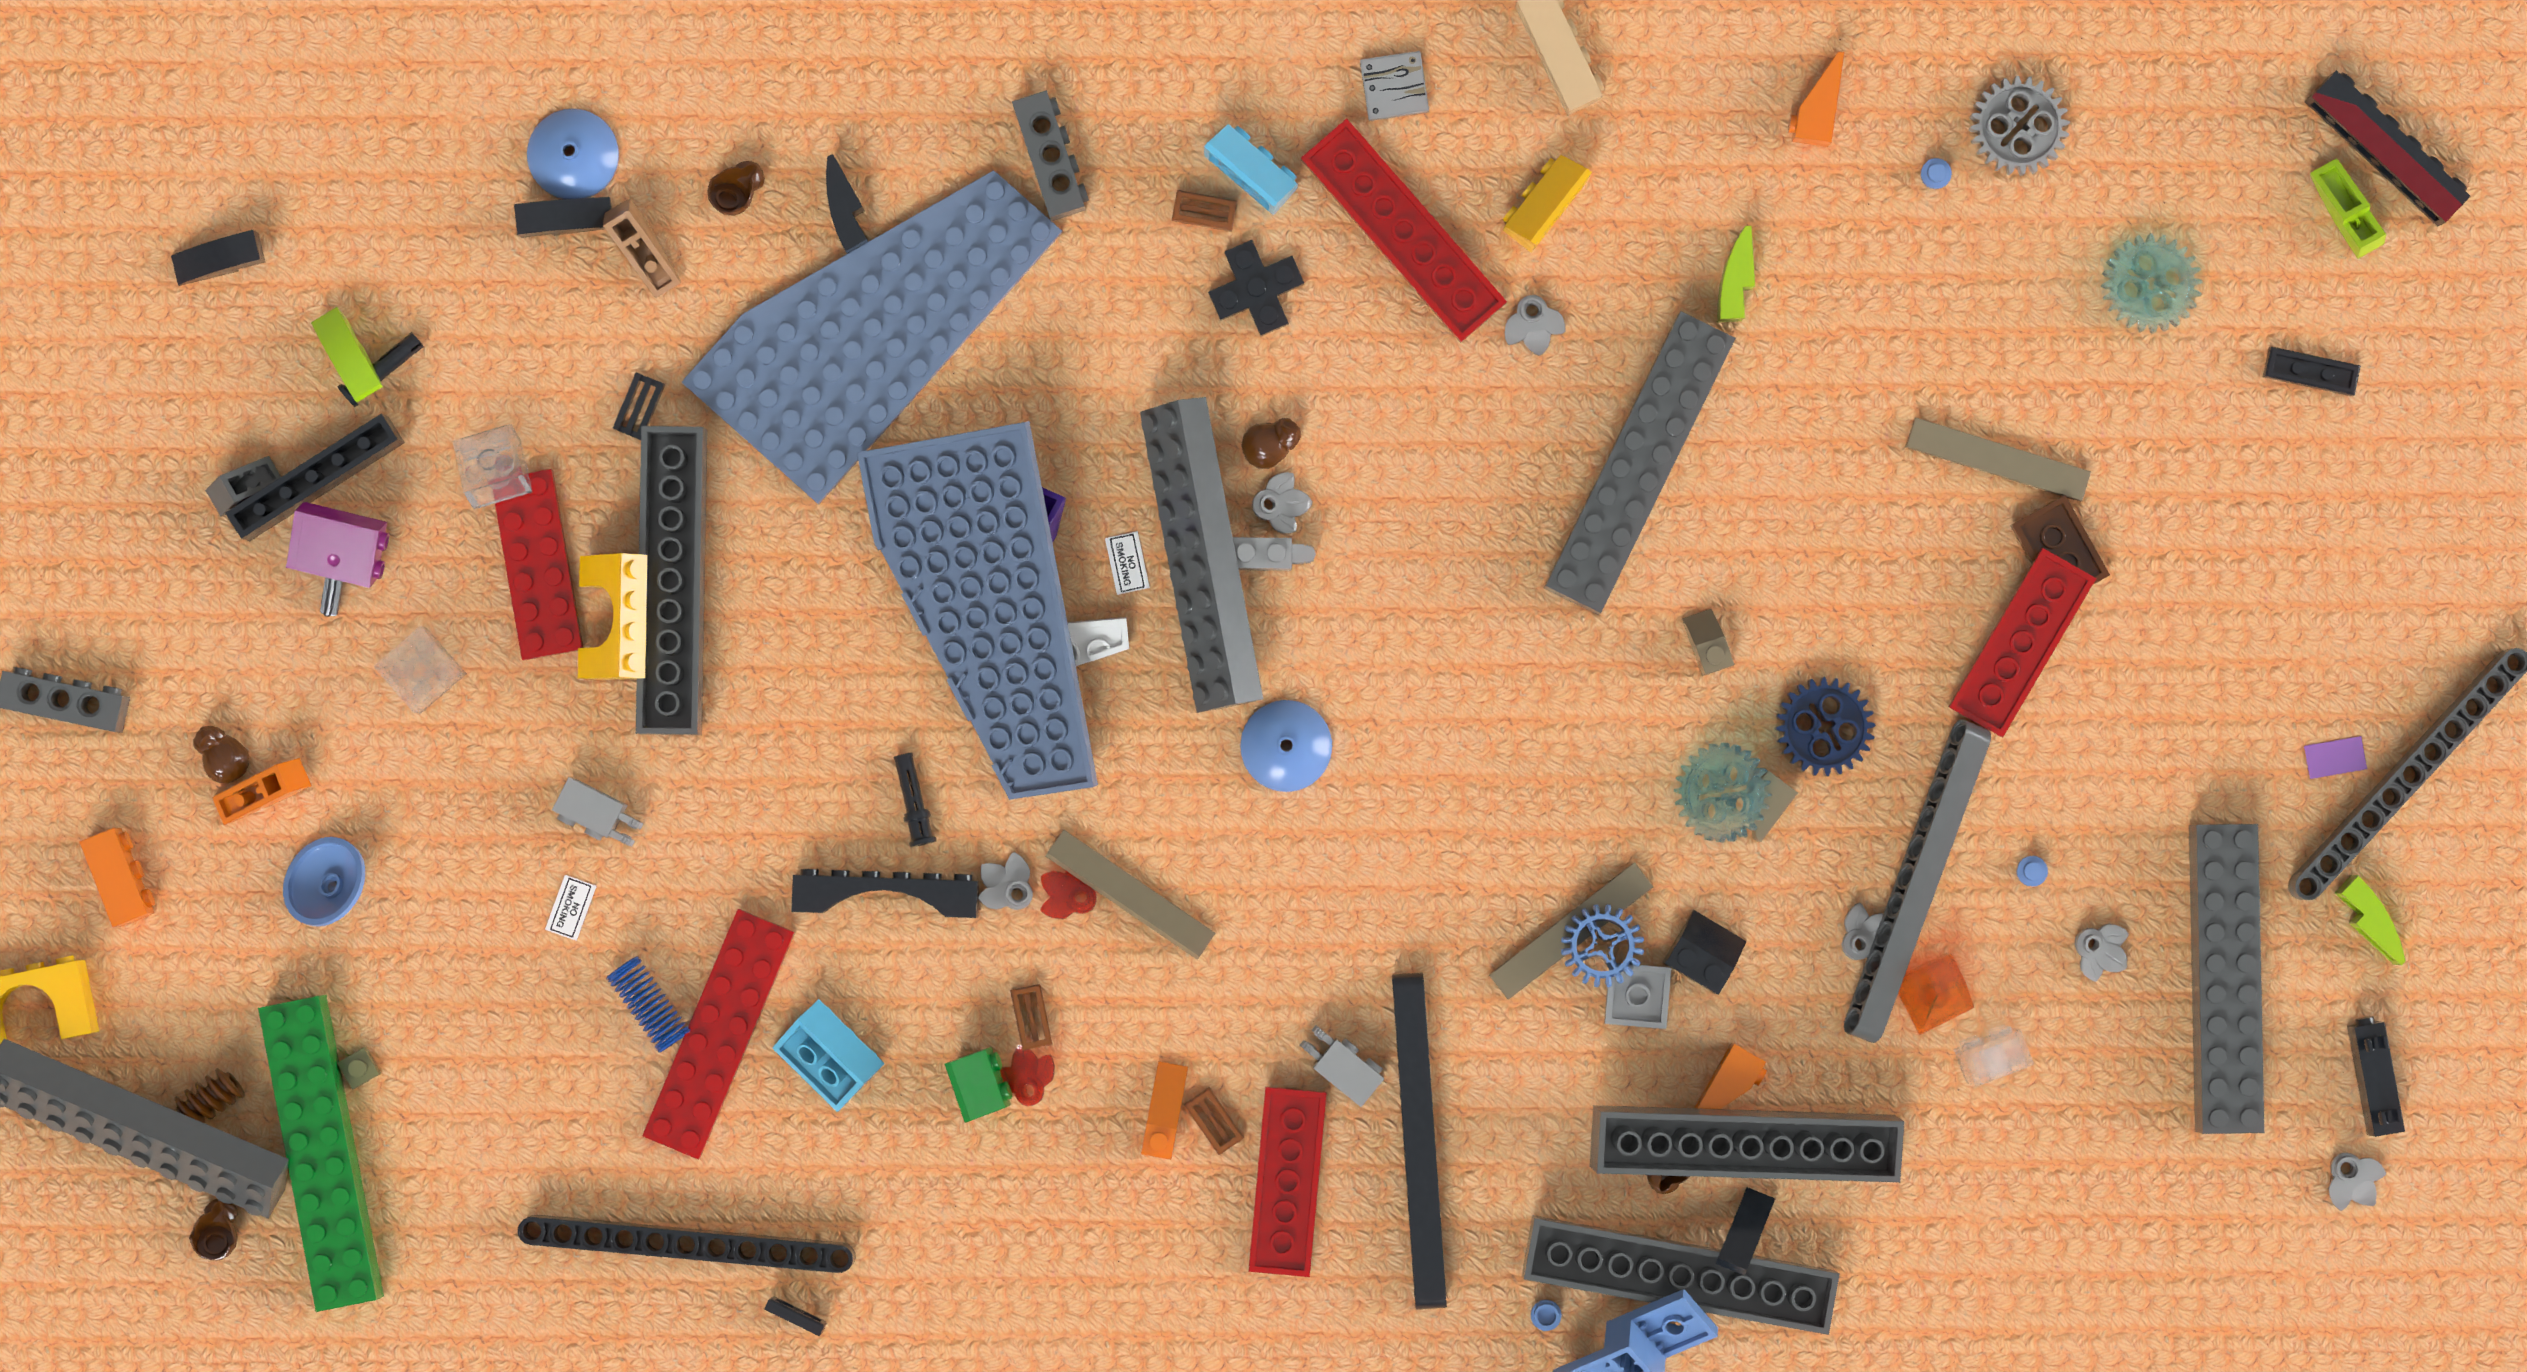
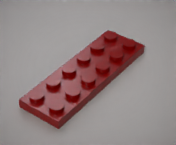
M547 469L491 479L521 659L523 661L575 652L578 651V648H584L553 470Z
M2041 548L1948 707L2003 738L2097 578L2048 550Z
M1265 1086L1248 1272L1310 1277L1327 1092Z

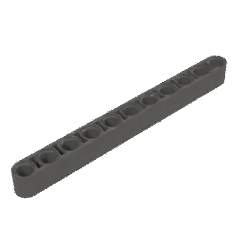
M2519 648L2503 650L2485 667L2291 877L2288 889L2294 898L2313 900L2321 895L2527 672L2526 651ZM2511 654L2518 659V667L2514 671L2507 664V659ZM2489 677L2495 678L2498 684L2497 690L2494 693H2491L2486 686ZM2469 699L2475 701L2477 705V711L2474 715H2470L2466 711V703ZM2449 721L2456 726V734L2452 738L2448 737L2445 733V726ZM2428 744L2433 745L2436 751L2435 757L2432 760L2427 759L2424 755V748ZM2407 766L2412 767L2415 772V778L2410 783L2403 776ZM2387 788L2394 793V801L2390 805H2387L2382 798L2383 792ZM2366 811L2371 812L2374 818L2372 825L2368 828L2362 823V815ZM2345 833L2351 835L2353 839V844L2348 850L2344 849L2341 845V838ZM2326 855L2332 860V868L2328 872H2324L2320 867V861ZM2304 878L2309 879L2311 882V890L2306 895L2302 894L2299 889V884Z
M1960 719L1954 724L1948 737L1845 1017V1032L1871 1043L1879 1041L1884 1033L1990 745V731L1964 719Z

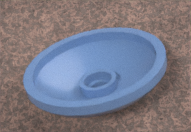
M564 109L550 114L536 126L529 139L527 162L535 181L549 194L561 199L589 198L602 191L612 180L619 162V148L613 131L600 117L582 109ZM568 146L575 148L572 156L565 155V149Z
M1280 700L1261 707L1247 721L1241 736V756L1250 775L1261 785L1276 791L1292 792L1308 787L1324 773L1332 754V738L1326 722L1313 708L1298 701ZM1287 739L1292 742L1293 746L1290 751H1283L1280 744L1283 740Z
M338 837L320 838L305 846L292 860L284 878L283 898L289 913L301 923L315 927L332 924L344 917L356 904L364 886L365 864L362 855L353 844Z

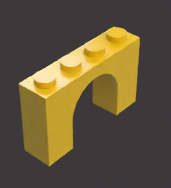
M617 553L580 556L579 587L604 588L608 592L613 605V624L607 640L601 646L578 648L577 679L645 678L647 555Z
M74 955L55 959L56 965L45 967L44 962L25 965L26 971L15 973L14 968L0 970V1044L3 1039H7L3 1022L4 1004L9 995L23 985L38 987L51 998L56 1011L61 1039L99 1032L85 960L75 961Z

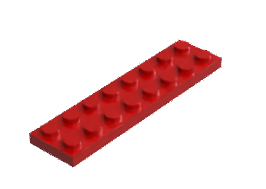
M1347 118L1301 157V161L1460 343L1507 303L1504 297Z
M737 909L688 1027L691 1030L684 1035L646 1125L643 1137L699 1160L795 935L794 931L744 910Z

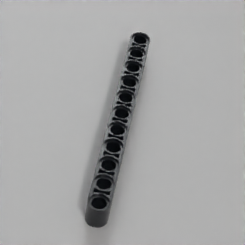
M1423 972L1392 974L1416 1310L1447 1308Z
M532 1215L522 1220L518 1226L520 1240L525 1244L832 1273L847 1271L854 1264L856 1258L852 1246L847 1243L548 1215ZM529 1222L539 1224L541 1234L538 1238L531 1237L528 1234L527 1225ZM562 1224L570 1227L572 1231L571 1238L567 1241L562 1240L557 1233L558 1227ZM591 1227L601 1230L602 1241L600 1243L590 1241L588 1231ZM621 1230H627L632 1234L633 1243L631 1246H624L620 1243L618 1236ZM652 1233H658L663 1237L664 1245L661 1249L653 1248L650 1245L649 1237ZM682 1236H690L694 1240L695 1247L693 1251L687 1252L681 1248L680 1239ZM718 1238L724 1242L726 1249L723 1254L718 1255L711 1250L710 1243L712 1239ZM749 1241L755 1245L756 1254L754 1257L743 1255L741 1252L743 1242ZM781 1244L786 1248L787 1256L784 1260H777L773 1257L771 1252L773 1245ZM805 1247H812L816 1250L818 1254L816 1262L809 1263L803 1259L802 1251ZM834 1251H845L848 1255V1263L843 1266L837 1265L833 1260Z

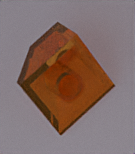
M1944 953L1906 972L1898 992L1919 1035L1974 1008L1966 982L1951 953Z

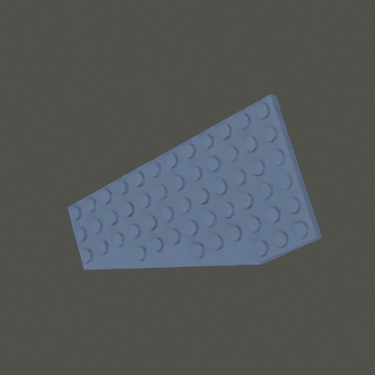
M993 170L743 313L684 378L682 383L817 504H820L858 462L857 453L868 451L1063 232Z
M1030 421L858 452L857 456L874 544L884 555L903 592L901 595L922 635H926L948 677L947 682L968 722L971 721L993 762L991 766L1009 800L1097 786L1098 781Z

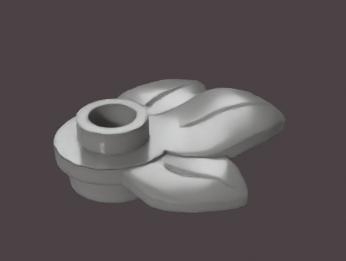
M1528 295L1521 299L1517 306V313L1512 315L1505 325V340L1508 345H1513L1523 340L1527 348L1538 356H1541L1548 348L1551 334L1565 333V322L1562 315L1556 310L1547 308L1546 302L1537 295ZM1530 305L1536 306L1538 309L1537 315H1528L1527 307Z
M1289 472L1280 473L1270 478L1266 489L1258 492L1252 501L1255 515L1262 520H1268L1274 530L1280 533L1296 532L1297 524L1295 517L1307 512L1312 505V500L1306 493L1293 489L1295 478L1294 474ZM1265 499L1272 502L1273 507L1271 510L1264 507Z
M1013 852L1008 858L1005 867L993 863L982 864L981 879L987 889L983 890L978 896L980 902L986 907L996 910L1006 906L1014 910H1021L1027 907L1032 900L1033 892L1031 886L1027 883L1030 869L1025 860ZM1013 890H1020L1023 894L1022 899H1013L1011 892Z
M1861 903L1855 904L1849 910L1844 920L1847 933L1842 940V950L1847 957L1852 960H1862L1869 956L1883 913L1869 917ZM1857 939H1859L1861 942L1860 950H1858L1855 947V941Z
M2105 924L2098 930L2086 928L2079 932L2075 938V948L2081 956L2080 968L2083 974L2096 982L2102 975L2103 970L2115 973L2125 970L2127 968V956L2120 946L2127 939L2129 933L2124 928L2114 924ZM2091 939H2094V945L2089 949L2088 943Z
M2351 1153L2338 1154L2331 1162L2330 1169L2333 1179L2328 1188L2329 1196L2334 1206L2342 1211L2349 1205L2351 1199L2362 1205L2374 1206L2377 1195L2374 1181L2386 1175L2382 1165L2372 1158L2358 1159V1157ZM2348 1162L2350 1171L2343 1174L2341 1166L2343 1163Z

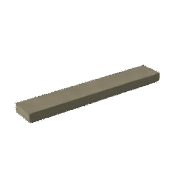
M1914 418L1905 447L2060 496L2066 495L2067 498L2080 502L2083 500L2091 471L1919 418Z
M1065 830L1062 831L1046 854V857L1197 960L1216 934Z
M1635 863L1631 864L1489 976L1509 1000L1565 956L1561 954V950L1570 948V944L1562 943L1561 938L1572 937V934L1564 929L1566 925L1573 928L1577 927L1571 920L1574 915L1582 921L1585 918L1581 910L1586 908L1590 916L1594 915L1593 906L1596 904L1599 906L1600 914H1605V907L1608 904L1611 905L1610 915L1615 916L1618 908L1626 909L1652 889L1653 885ZM1596 921L1595 923L1601 928L1608 922ZM1587 926L1578 935L1577 946L1591 936Z

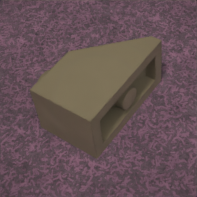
M1712 609L1682 618L1702 676L1735 665L1726 638Z
M1765 771L1763 775L1758 772L1747 786L1751 789L1747 794L1752 836L1757 842H1762L1798 794V792L1770 771Z

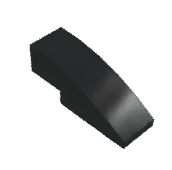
M831 154L827 156L826 166L827 198L836 233L845 252L848 254L868 242L855 219L857 215L865 212L836 158Z
M576 198L514 204L517 235L521 238L549 234L557 236L604 230V215L612 209L611 198Z
M254 230L213 240L171 255L179 286L238 272V269L266 263L259 233Z

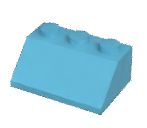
M1229 124L1226 125L1204 146L1205 157L1274 216L1298 188V183L1294 181L1297 176L1286 166L1283 165L1279 168L1271 161L1274 158L1273 155L1264 147L1259 146L1256 148L1248 141L1251 137L1242 128L1236 126L1234 129Z
M819 999L793 1023L772 1047L837 1112L885 1064L874 1051L870 1050Z

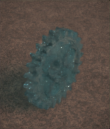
M2153 233L2147 235L2146 242L2144 243L2139 235L2135 237V246L2127 240L2123 243L2125 251L2119 248L2113 251L2118 260L2110 258L2106 261L2112 267V270L2102 272V275L2110 278L2109 281L2101 284L2102 288L2110 290V293L2105 295L2103 300L2113 301L2108 311L2118 309L2117 321L2124 317L2128 319L2126 328H2130L2135 323H2138L2137 329L2141 333L2146 328V325H2148L2150 333L2154 334L2159 325L2161 330L2166 332L2169 330V322L2175 327L2180 325L2178 316L2184 319L2190 317L2186 308L2194 309L2197 307V304L2191 298L2199 297L2202 294L2194 289V286L2203 283V280L2194 278V274L2201 269L2200 267L2191 268L2190 264L2196 257L2186 258L2184 256L2188 249L2186 246L2177 250V239L2166 244V235H2162L2155 242ZM2140 256L2150 258L2152 262L2151 270H2143L2140 267ZM2128 270H2132L2139 277L2129 275ZM2168 270L2175 271L2178 274L2179 282L2177 285H2172L2167 281L2166 272ZM2153 277L2155 279L2154 285L2157 287L2150 290L2148 288L2149 282L2146 280ZM2127 282L2136 285L2138 289L2136 297H2130L2125 293L2124 287ZM2163 289L2175 293L2176 297L2172 298ZM2153 297H2159L2163 300L2165 307L2162 312L2153 309L2151 304Z
M1721 743L1720 746L1709 744V751L1706 748H1699V757L1689 756L1691 766H1681L1686 775L1685 777H1676L1683 784L1681 788L1674 789V792L1682 794V798L1677 800L1675 805L1684 806V809L1678 815L1679 817H1689L1685 826H1696L1694 830L1695 835L1702 836L1704 834V840L1713 841L1715 838L1716 842L1724 843L1727 838L1729 842H1735L1737 835L1743 838L1748 837L1746 828L1757 830L1754 820L1764 821L1765 818L1760 813V810L1769 809L1770 806L1764 803L1763 800L1772 796L1771 793L1764 791V787L1768 786L1771 781L1762 780L1761 776L1767 772V769L1756 768L1760 759H1750L1752 751H1741V746L1734 744L1730 748L1729 743ZM1733 767L1737 770V777L1734 781L1730 778V772ZM1707 774L1709 776V785L1704 788L1702 780ZM1743 785L1747 786L1746 790L1724 793L1721 797H1708L1701 801L1699 800L1700 795L1723 792L1725 788L1735 789ZM1739 797L1743 800V807L1740 812L1736 808V802ZM1711 804L1715 807V815L1712 818L1708 814Z

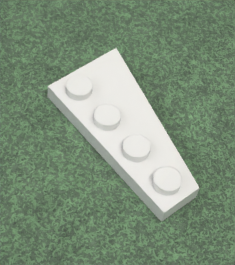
M1127 617L1068 622L1076 666L1129 649Z

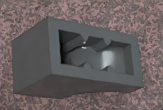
M267 456L218 476L205 491L221 517L226 515L225 512L281 478L271 458Z

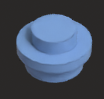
M1939 158L1928 160L1921 169V179L1931 189L1943 188L1949 183L1952 176L1949 164Z
M2027 856L2018 863L2017 877L2026 886H2038L2047 878V865L2037 856Z
M1551 1300L1538 1301L1532 1307V1323L1540 1330H1553L1561 1321V1310Z

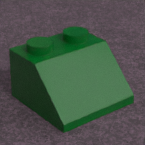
M992 1047L959 1057L945 1064L965 1123L1011 1105L1009 1099H1012V1091L1008 1082H1003L1000 1073L1002 1062L997 1052L993 1053Z

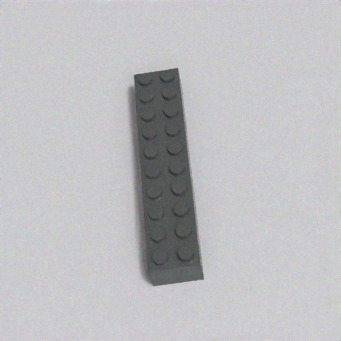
M1680 311L1554 565L1544 589L1597 615L1601 614L1736 339L1735 337Z
M1206 397L1176 400L1141 411V425L1146 442L1147 457L1150 463L1153 488L1157 500L1164 547L1168 558L1170 578L1175 595L1176 609L1179 616L1181 636L1184 643L1196 711L1199 713L1263 700Z
M641 426L639 554L647 555L645 678L637 679L636 734L702 735L707 430L704 427Z
M2258 824L2189 825L2195 1132L2201 1134L2265 1133Z
M3 1039L0 1044V1107L16 1111L25 1119H35L42 1122L51 1130L68 1133L82 1143L96 1145L110 1155H119L129 1159L138 1167H148L155 1170L167 1179H176L183 1182L195 1191H204L216 1196L223 1203H232L242 1207L251 1215H261L269 1219L285 1191L289 1159L7 1039Z
M1593 1105L1590 1167L1597 1174L1900 1183L1904 1121L1896 1115Z
M1532 1215L1522 1270L1524 1280L1650 1303L1684 1289L1705 1313L1829 1335L1840 1274L1831 1269L1753 1255L1744 1276L1716 1264L1721 1249Z

